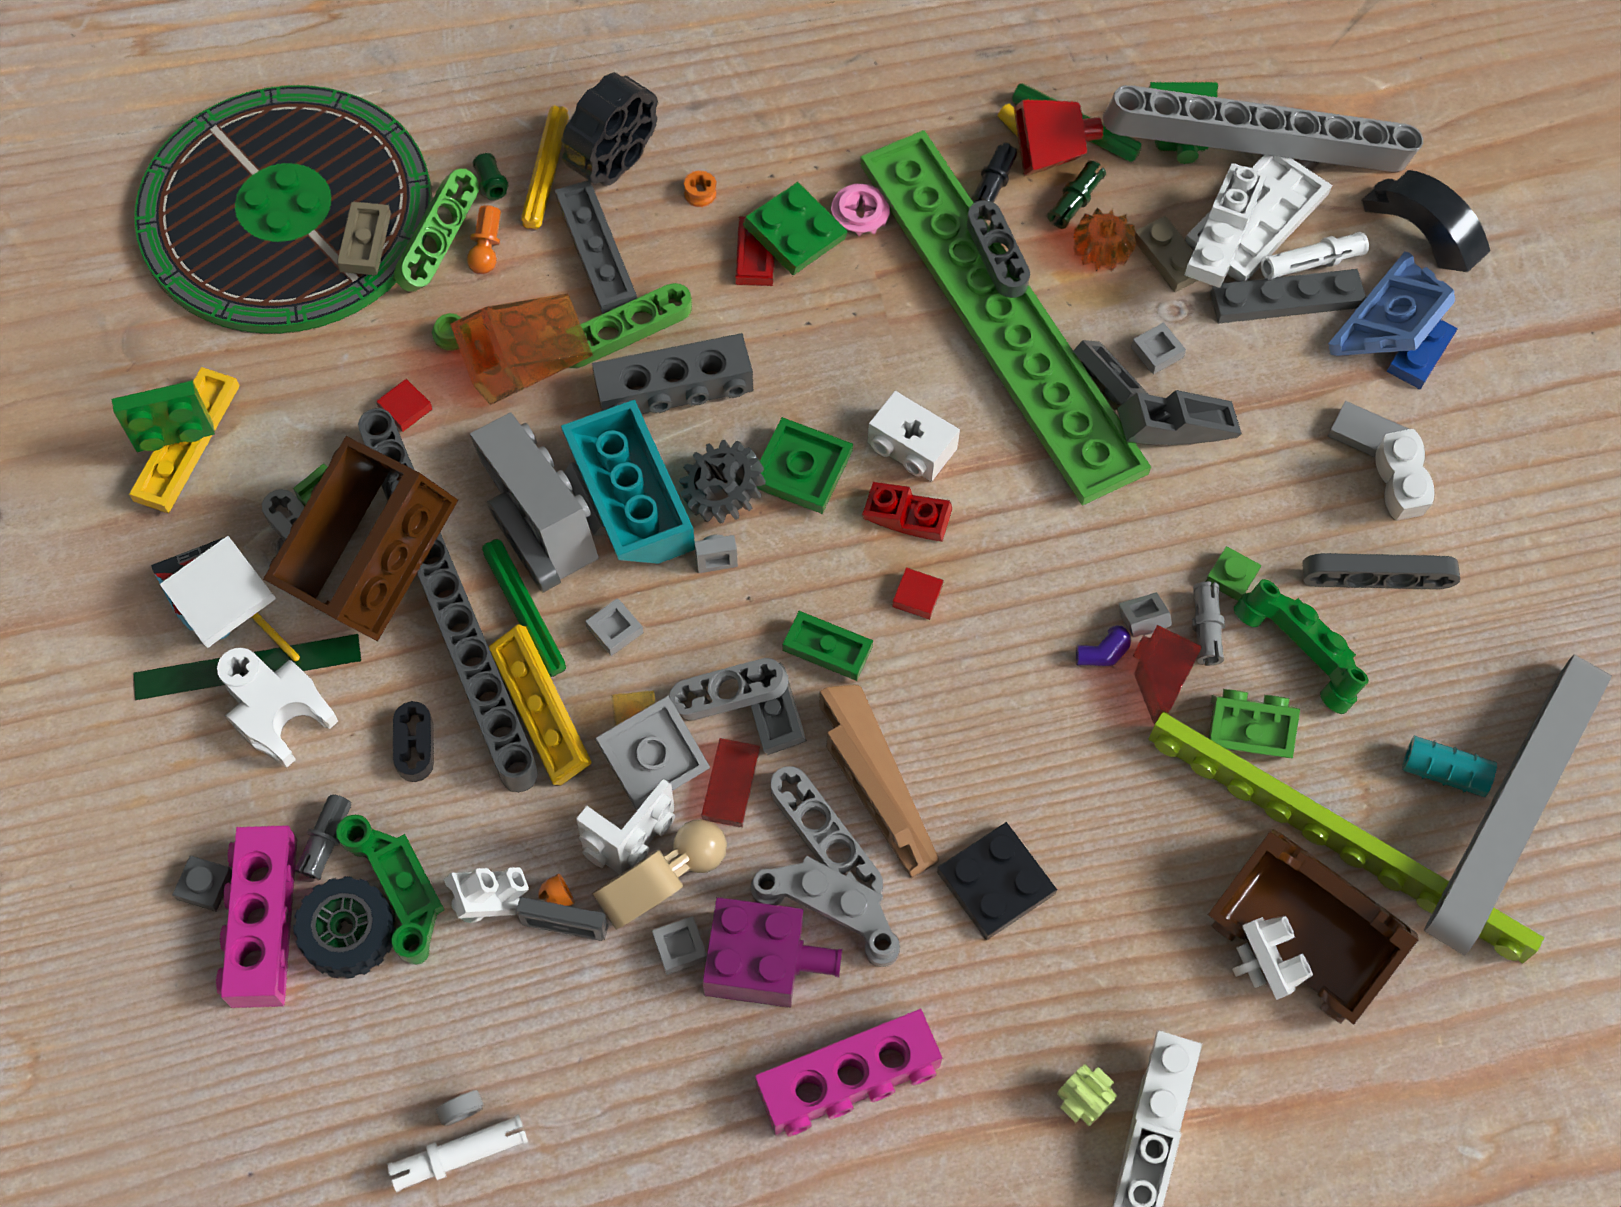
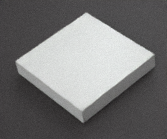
M226 536L160 583V586L207 648L276 599L229 536Z

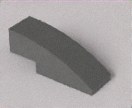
M1175 390L1166 398L1137 392L1117 408L1127 442L1156 445L1197 444L1233 439L1242 434L1233 403L1228 400Z

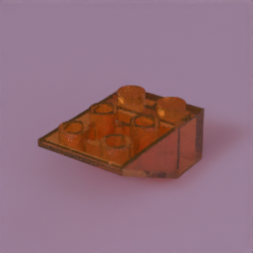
M568 293L484 307L450 324L472 385L490 405L593 356Z

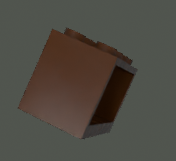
M345 436L340 447L334 452L321 480L313 488L311 497L299 518L292 524L290 533L281 549L272 559L263 580L378 642L456 506L458 499L423 474ZM390 474L396 477L399 483L331 601L327 600L326 603L316 599L386 476Z

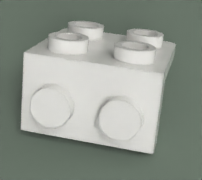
M663 779L622 830L586 806L576 818L584 856L596 866L603 868L606 864L618 874L644 859L649 852L648 844L656 834L664 835L675 819L673 814L672 784Z

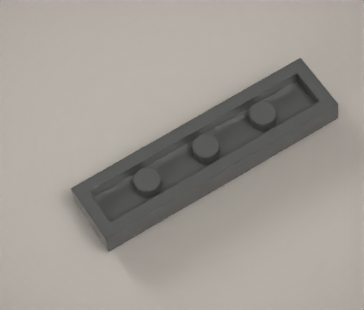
M587 180L556 189V199L601 313L604 314L637 299V294L591 181Z
M1358 269L1277 277L1272 280L1267 278L1222 283L1220 288L1212 285L1210 291L1218 324L1357 309L1366 299Z

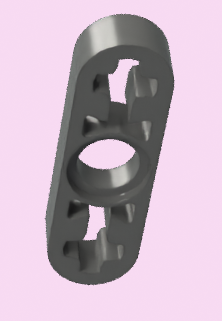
M982 200L975 202L968 211L967 229L996 290L1005 297H1019L1028 288L1030 278L1029 267L1000 208L991 201ZM983 216L985 220H990V231L988 233L985 221L978 219V217ZM993 243H1002L1008 248V252L996 255L990 252L988 246ZM1009 265V272L1014 279L1019 278L1018 282H1013L1011 278H1006V266Z
M503 492L488 500L487 505L493 518L539 590L544 593L559 585L561 580L554 565L508 494Z

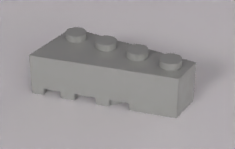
M510 412L470 433L479 460L499 491L508 494L551 560L560 580L599 559L586 519L591 515L587 503L580 494L574 497L571 493L572 486L562 470L556 472L553 469L554 462L544 446L538 448L535 445L537 443L536 438L527 423L520 425Z

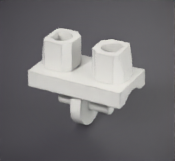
M519 867L493 872L488 868H479L473 872L451 873L444 878L446 886L451 889L455 896L451 903L452 909L456 912L458 918L468 923L481 921L484 917L516 915L519 897L527 892L529 888L523 871Z
M1286 916L1271 918L1266 921L1261 917L1242 925L1257 958L1255 959L1249 943L1237 947L1243 964L1232 968L1236 977L1248 972L1254 988L1266 984L1260 969L1261 967L1277 1000L1294 992L1296 986L1313 975L1303 954L1283 962L1276 945L1295 938Z

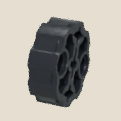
M616 72L605 75L596 86L584 93L576 105L571 120L565 127L561 141L564 144L562 156L564 163L594 184L600 182L608 186L617 182L620 176L640 159L644 147L654 133L658 120L656 116L658 104L656 95L627 75L622 77Z

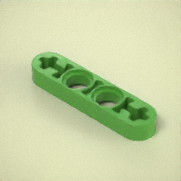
M461 168L454 170L440 184L396 264L394 276L397 284L402 289L410 292L420 290L428 285L435 275L478 195L479 182L471 171ZM461 181L464 192L456 199L451 198L458 189L459 185L457 182ZM439 206L445 207L451 212L452 224H445L439 219L437 214ZM423 235H429L435 240L437 244L436 253H430L423 247ZM420 260L424 263L419 265L415 274L418 278L413 280L410 277L412 271L409 268Z
M671 283L565 331L557 339L556 345L560 362L569 368L583 367L686 319L692 311L690 290L682 284ZM674 299L676 302H681V305L676 306L674 303H669V300ZM656 305H658L659 311L663 312L662 315L658 314V309ZM637 312H647L652 316L651 320L645 324H637L631 320L632 316ZM605 327H613L619 332L615 338L610 340L600 338L598 333ZM588 336L592 337L594 346H591L590 340L587 341ZM574 345L577 349L580 348L581 351L574 353L572 349L568 350V347Z

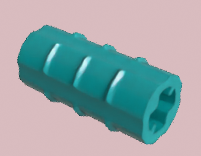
M1414 735L1405 753L1402 770L1420 776L1422 779L1426 778L1442 783L1443 786L1448 785L1460 789L1463 793L1469 792L1485 798L1493 785L1497 771V762L1480 757L1477 753H1467L1458 750L1456 747L1452 748L1437 743L1436 740L1431 741Z

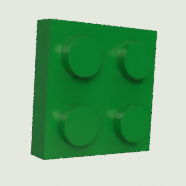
M796 182L747 215L743 226L793 276L844 241L848 232L799 182Z
M193 380L111 399L113 412L136 452L156 451L163 446L180 442H195L203 437L215 435L213 421Z
M781 417L760 459L764 467V471L761 474L766 480V484L757 486V489L823 514L853 452V443Z

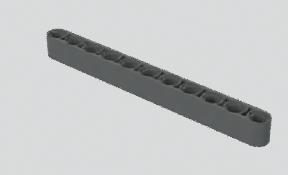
M380 408L364 412L358 422L364 444L414 469L391 414ZM379 431H385V432L382 433L381 435H376V436L374 435L375 433H377V432H379ZM390 474L386 476L381 485L387 501L399 483L396 480L397 478ZM440 532L417 575L503 785L510 791L524 792L533 787L538 777L533 753ZM430 558H440L434 564H424ZM446 590L454 591V592H453L450 596H448V597H445V598H439V597H437V596H438L441 592H443V591H446ZM463 623L468 625L462 631H451L457 624ZM471 658H482V661L476 666L464 665ZM485 692L497 693L490 701L478 700ZM500 727L512 728L506 736H493L495 730ZM515 762L527 764L525 769L519 773H509L507 771L509 766Z

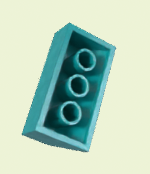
M635 399L561 426L618 560L659 564L695 550L694 528Z

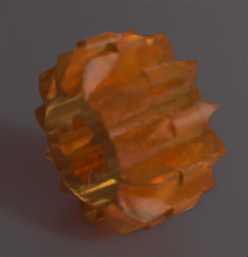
M1098 208L1093 212V215L1084 214L1080 224L1074 230V254L1082 256L1083 265L1093 263L1096 272L1102 266H1106L1111 272L1116 268L1117 264L1125 266L1136 246V238L1134 237L1136 232L1135 225L1127 224L1126 214L1119 217L1115 216L1113 208L1107 214H1104Z

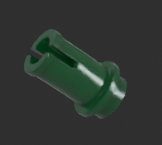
M479 154L474 158L472 164L481 182L479 185L480 192L490 200H499L507 193L508 181L505 176L501 175L493 154Z

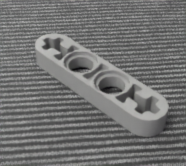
M785 766L778 769L771 779V796L818 861L841 874L848 872L846 876L855 881L856 878L850 870L857 862H860L861 865L856 867L857 875L864 882L871 879L873 881L871 889L882 894L883 878L880 872L806 774L793 766ZM787 780L790 784L798 782L797 795L802 800V803L795 811L792 809L796 808V799L789 791L781 793L782 781ZM810 810L820 811L826 818L825 824L817 830H811L803 825L802 817ZM834 843L845 844L850 849L851 855L842 863L833 862L826 854L828 847Z

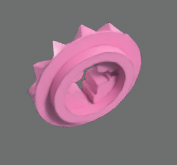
M854 184L843 188L835 195L832 201L831 212L833 217L847 231L856 232L860 237L863 232L875 234L879 227L886 225L890 215V206L876 187L867 184ZM859 202H863L865 211L862 218H858L856 213Z

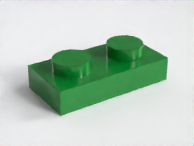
M798 611L782 644V651L855 681L858 680L873 648V640L802 611Z

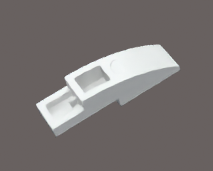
M1231 164L1212 206L1207 223L1187 265L1185 276L1219 288L1221 287L1267 177L1266 174L1257 172L1249 167Z
M1159 1030L1156 1031L1146 1073L1143 1074L1134 1108L1113 1207H1163L1182 1134L1180 1133V1128L1202 1043Z

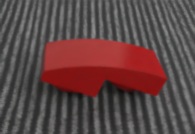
M873 482L862 516L867 521L900 533L943 542L953 508L950 500L916 496L912 494L911 488L907 486Z

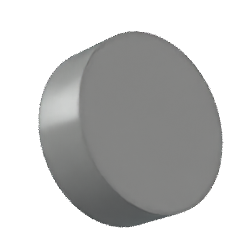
M475 1090L442 1104L436 1108V1112L441 1124L449 1126L478 1113L483 1109L484 1104L478 1090Z

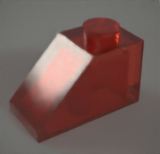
M1159 625L1156 626L1151 638L1145 635L1142 636L1133 654V657L1139 660L1134 676L1154 725L1162 712L1169 715L1202 646Z

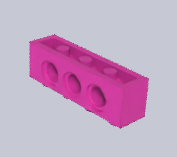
M289 826L236 827L235 842H230L228 846V864L232 868L231 883H226L224 888V905L226 909H229L228 923L223 925L220 931V947L222 951H225L224 968H219L217 971L216 990L231 1008L285 1007L295 878L294 869L297 852V838ZM268 868V873L263 879L256 882L250 881L252 874L257 869ZM256 909H265L264 916L260 921L247 924V919L251 912ZM261 951V957L255 965L243 967L244 959L249 953Z
M918 1009L755 1075V1082L775 1135L786 1132L787 1136L790 1137L811 1128V1120L826 1114L829 1119H835L851 1112L854 1109L853 1103L869 1097L871 1102L885 1099L895 1093L894 1086L910 1080L912 1085H918L932 1079L937 1075L935 1070L940 1068L943 1057L922 1009ZM886 1050H895L901 1054L904 1063L897 1068H888L881 1063L879 1055ZM852 1066L861 1072L863 1079L856 1085H846L840 1081L838 1072L844 1067ZM812 1083L821 1090L822 1094L818 1100L807 1103L798 1098L796 1091L802 1084Z

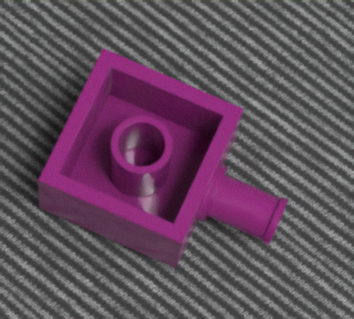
M716 897L703 978L704 995L791 1008L795 976L799 975L800 971L839 977L843 949L804 945V940H801L803 927V909Z

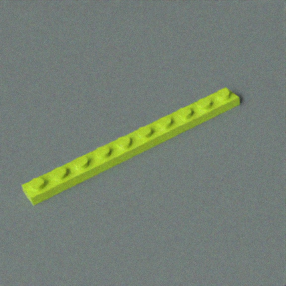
M1162 712L1148 738L1161 753L1169 757H1178L1191 765L1192 770L1199 776L1206 779H1215L1225 785L1228 791L1236 798L1243 801L1250 800L1262 807L1265 813L1273 820L1292 825L1302 831V835L1308 841L1316 845L1329 847L1339 853L1340 858L1348 865L1355 868H1364L1377 876L1379 882L1385 887L1406 893L1416 899L1417 904L1422 909L1433 913L1449 883L1447 879L1177 719ZM1493 908L1479 935V938L1493 945L1499 955L1521 963L1526 962L1538 952L1545 938L1496 908Z

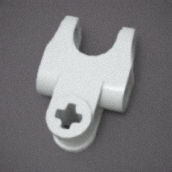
M246 648L231 649L219 659L217 665L218 675L230 695L239 703L225 717L256 750L269 755L286 768L296 760L280 736L282 727L287 721L296 716H310L328 729H331L338 722L335 713L321 697L312 679L291 660H288L278 670L273 672L260 658Z

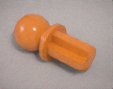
M480 206L475 233L470 236V239L477 242V245L469 250L467 263L470 269L478 274L492 271L497 263L496 254L491 247L492 245L500 244L497 234L501 211L494 206Z

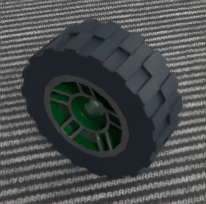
M344 876L342 879H328V882L322 885L318 884L312 888L313 891L308 896L305 895L301 901L300 909L296 911V925H293V930L297 937V946L309 963L322 974L325 972L330 977H346V979L355 978V975L358 974L365 975L371 972L370 969L374 966H379L384 961L383 958L386 953H390L393 947L391 944L392 937L396 931L394 927V922H396L394 914L380 890L375 886H370L368 881L361 878L356 880L351 876ZM343 921L353 925L352 929L346 934H340Z

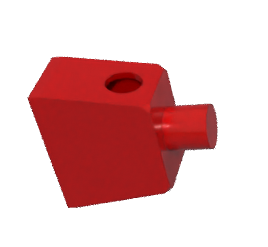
M1022 100L1014 107L1024 176L1077 160L1087 154L1086 141L1102 139L1103 137L1101 118L1083 119L1079 102Z

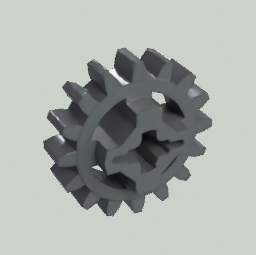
M721 440L717 449H714L709 443L706 445L707 453L703 456L697 452L693 454L696 460L694 465H684L683 468L689 476L680 478L679 482L684 488L680 494L695 516L700 514L706 522H709L714 516L719 523H724L727 514H731L737 520L739 519V509L743 507L745 510L751 511L753 508L749 503L750 499L761 498L762 495L757 486L766 484V480L761 474L764 471V467L750 447L745 449L740 441H736L730 447L726 440Z

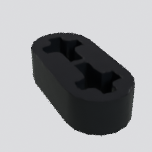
M415 701L406 702L399 706L393 717L394 766L399 775L409 782L424 780L430 775L434 766L433 719L428 708L424 704ZM412 715H418L421 721L416 724L415 736H411L406 724L410 722ZM411 747H416L421 759L417 762L414 769H409L407 762H405L411 759Z

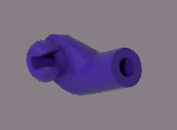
M1116 625L1107 631V636L1098 646L1077 645L1076 665H1115L1129 650L1132 641L1131 635L1126 628Z

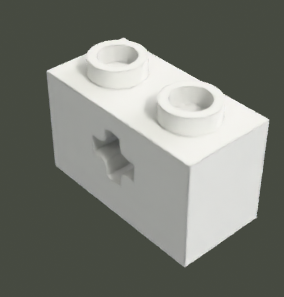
M894 391L870 421L867 443L878 454L884 457L890 456L903 464L909 473L918 477L923 476L932 482L957 450L960 429L899 392Z

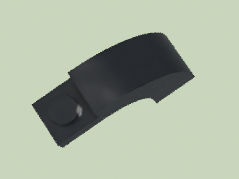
M1408 170L1397 181L1394 179H1384L1378 182L1374 189L1361 199L1365 212L1394 215L1414 224L1429 241L1438 268L1469 272L1491 251L1484 229L1469 205L1449 186L1425 173Z

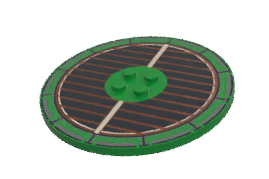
M309 85L268 87L233 96L209 107L190 119L169 137L150 162L142 178L135 205V231L141 254L153 278L166 294L190 313L213 324L243 332L260 334L300 332L322 327L357 313L375 302L397 283L394 276L396 264L433 199L432 186L426 162L413 137L401 123L377 105L356 95L326 87ZM351 202L389 205L391 216L377 275L346 273L339 270L337 262ZM427 235L422 236V245L424 244Z

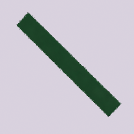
M358 634L290 645L300 656L297 662L293 661L280 647L253 652L273 672L278 670L288 660L294 662L302 671L361 661ZM220 658L134 672L135 701L225 685L217 671Z

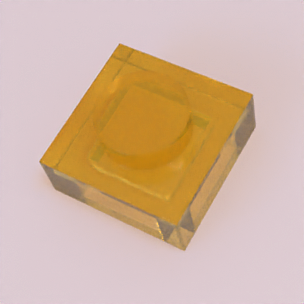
M654 690L611 695L614 727L654 704Z

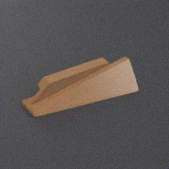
M859 685L832 686L822 689L820 691L819 707L833 727L832 730L827 732L826 748L912 879L939 862V857L864 691Z

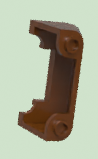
M1272 829L1208 913L1215 920L1211 926L1230 941H1233L1236 936L1249 941L1242 925L1261 917L1266 921L1271 918L1286 916L1295 938L1276 945L1283 962L1298 955H1304L1313 973L1304 983L1315 990L1324 1001L1320 1006L1321 1010L1340 1024L1347 1019L1355 1025L1419 940L1418 934L1412 928L1276 829Z

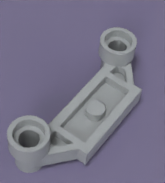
M808 856L800 864L776 869H762L753 878L751 893L756 903L778 905L783 901L784 897H788L863 936L866 941V956L873 965L887 967L898 959L900 943L896 935L892 933L880 906L883 900L882 894ZM769 880L775 883L769 890L760 888L764 881ZM879 940H886L890 943V947L887 950H878L875 947V943Z

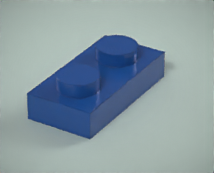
M1440 320L1416 350L1398 351L1387 372L1421 390L1458 328Z

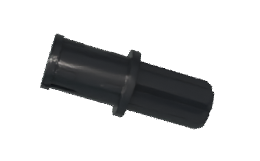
M1005 142L1003 145H999L989 165L982 169V179L971 197L973 203L982 200L994 203L1001 188L1008 184L1009 178L1007 175L1018 155L1017 149L1012 147L1010 143Z

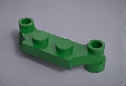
M1260 580L1250 593L1243 594L1234 605L1236 616L1243 623L1251 627H1259L1267 617L1270 618L1329 676V683L1320 692L1323 703L1338 714L1347 713L1357 702V694L1368 684L1369 679L1365 672L1356 666L1354 661L1356 654L1348 647L1346 640L1340 634L1328 628L1319 619L1318 613L1313 607L1303 603L1299 598L1294 600L1281 594L1279 588L1269 580Z
M361 815L345 817L340 821L336 830L339 842L345 850L353 855L369 859L402 924L393 934V949L399 958L410 964L418 965L425 962L430 953V941L437 914L445 911L409 840L405 834L396 838L373 829L369 821ZM358 837H362L361 840L354 842ZM413 944H419L417 949L408 951Z

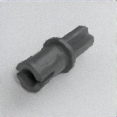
M336 794L328 796L314 829H308L307 834L310 837L294 869L296 872L309 878L312 877L315 880L321 879L334 846H339L340 844L336 835L337 826L342 819L347 817L351 808V801Z

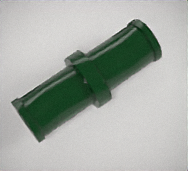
M1093 160L1087 161L1075 180L1068 182L1063 188V196L1047 214L1050 222L1056 216L1059 217L1054 222V226L1065 229L1078 210L1086 207L1090 202V194L1106 176L1104 167L1098 173H1095L1101 165L1100 163Z

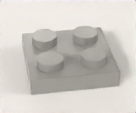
M669 696L664 697L594 738L636 811L663 779L672 784L673 791L710 768Z

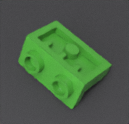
M1223 689L1222 696H1211L1213 710L1208 737L1210 740L1225 749L1293 758L1300 709L1289 706L1290 698L1264 695L1263 702L1247 700L1248 692Z

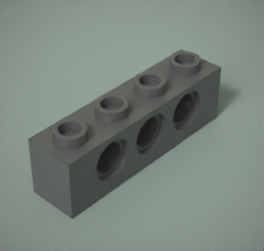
M743 333L592 363L601 411L635 399L641 414L649 412L663 413L674 407L684 405L697 406L706 403L708 400L723 397L737 398L745 393L753 392V370ZM709 371L718 372V373L713 374V375L705 374L706 372H709ZM670 379L680 380L678 382H668ZM635 386L643 387V388L638 389V390H631V389H630V388L635 387Z

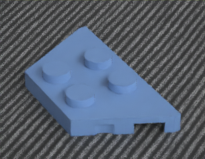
M1404 252L1328 343L1330 355L1342 356L1416 350L1455 302L1454 289L1444 281L1436 279L1435 273L1429 268L1421 269L1415 264L1414 256L1409 252Z

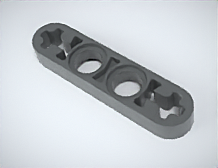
M1320 553L1310 555L1302 561L1304 582L1314 587L1446 589L1457 585L1461 579L1458 560L1451 556Z

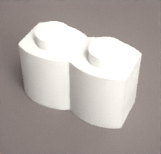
M1414 429L1385 434L1377 447L1375 460L1377 470L1386 483V507L1395 521L1423 516L1433 503L1434 485L1430 474L1423 467L1425 449L1422 439Z

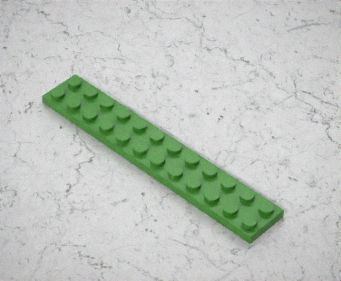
M920 131L861 156L860 166L873 186L879 189L890 206V212L1081 505L1083 506L1149 475L1151 465L1136 443L1126 441L1120 419L1073 352L1029 284L1026 292L1015 298L1005 297L996 290L967 229L968 211L974 203L926 131ZM983 216L978 217V219H983L985 221ZM985 221V223H986V225H987V233H988V232L990 231V230H989V225H988L987 222ZM993 243L988 246V249L993 254L1002 255L1006 253L1001 243ZM1009 265L1006 266V278H1011L1013 282H1018L1019 278L1014 279L1009 272Z

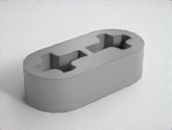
M280 489L270 492L264 498L262 511L269 525L285 542L292 524L299 518L305 506L293 493ZM279 505H282L284 508L287 507L291 516L286 519L281 512H276L275 508Z

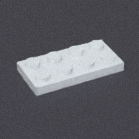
M1264 155L1252 167L1255 171L1266 174L1267 177L1227 273L1238 282L1248 281L1261 267L1262 258L1264 256H1271L1326 198L1331 190V184L1292 158ZM1210 212L1186 235L1185 241L1193 251L1207 223Z

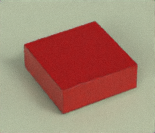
M408 379L403 380L376 401L378 408L384 409L391 414L396 426L402 432L433 410L431 402Z
M906 567L893 599L892 607L930 620L944 580Z

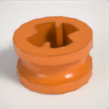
M700 170L688 174L684 179V197L686 201L695 207H704L711 204L715 200L717 192L715 177L709 172ZM703 185L705 191H697L696 186Z

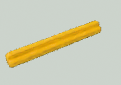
M553 105L548 112L521 215L522 225L527 229L537 230L542 225L562 147L563 133L569 119L568 109L564 106L558 107Z

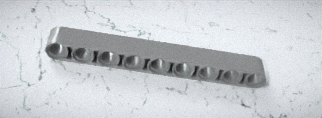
M1123 85L1115 91L1102 119L1105 127L1117 135L1389 172L1404 170L1422 147L1424 140L1417 128L1403 123L1131 85Z
M1575 654L1568 660L1429 918L1424 932L1464 956L1474 945L1612 675Z

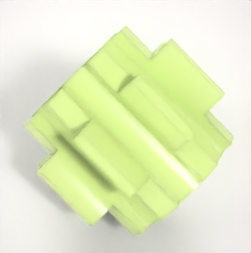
M1084 1064L1058 1091L1057 1095L1064 1101L1060 1108L1075 1123L1081 1118L1090 1126L1116 1099L1117 1095L1110 1089L1114 1082L1099 1067L1093 1072Z

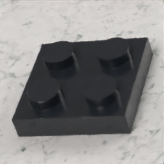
M1007 822L937 868L938 875L986 941L1054 896L1057 892L1055 885Z

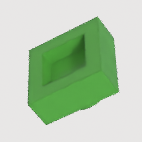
M1226 546L1205 582H1211V587L1214 582L1217 583L1219 591L1238 601L1247 592L1262 565Z

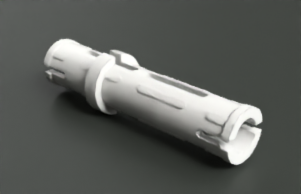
M1360 231L1340 238L1333 236L1325 237L1317 244L1271 256H1264L1260 264L1261 271L1266 279L1272 280L1321 265L1328 267L1340 264L1341 260L1367 254L1369 242L1366 235Z
M519 1114L511 1119L437 1146L436 1143L429 1144L424 1152L393 1163H387L390 1176L410 1170L409 1174L392 1180L395 1191L399 1192L401 1189L436 1176L437 1180L445 1178V1172L517 1145L528 1143L525 1131L508 1137L505 1136L507 1132L523 1127Z

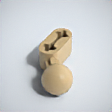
M702 819L689 821L675 835L672 851L663 856L660 850L653 852L605 883L592 894L614 928L618 930L681 889L683 885L678 878L687 871L707 873L716 869L726 855L727 841L725 835L714 822Z

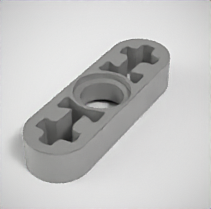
M762 658L681 680L673 686L669 697L682 718L697 720L776 699L787 689L789 679L787 672L776 660ZM770 670L777 677H773L770 680L771 685L765 687L761 682L757 681L765 679V672ZM745 676H747L753 683L748 685L747 681L745 680ZM730 679L737 680L739 688L736 695L730 699H721L719 688L722 683ZM692 691L699 698L693 699L692 707L688 708L682 702L688 699V693ZM709 695L713 702L710 703L704 696Z

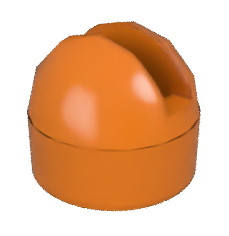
M559 873L547 879L539 889L538 897L542 900L546 899L545 902L565 906L575 904L568 885Z

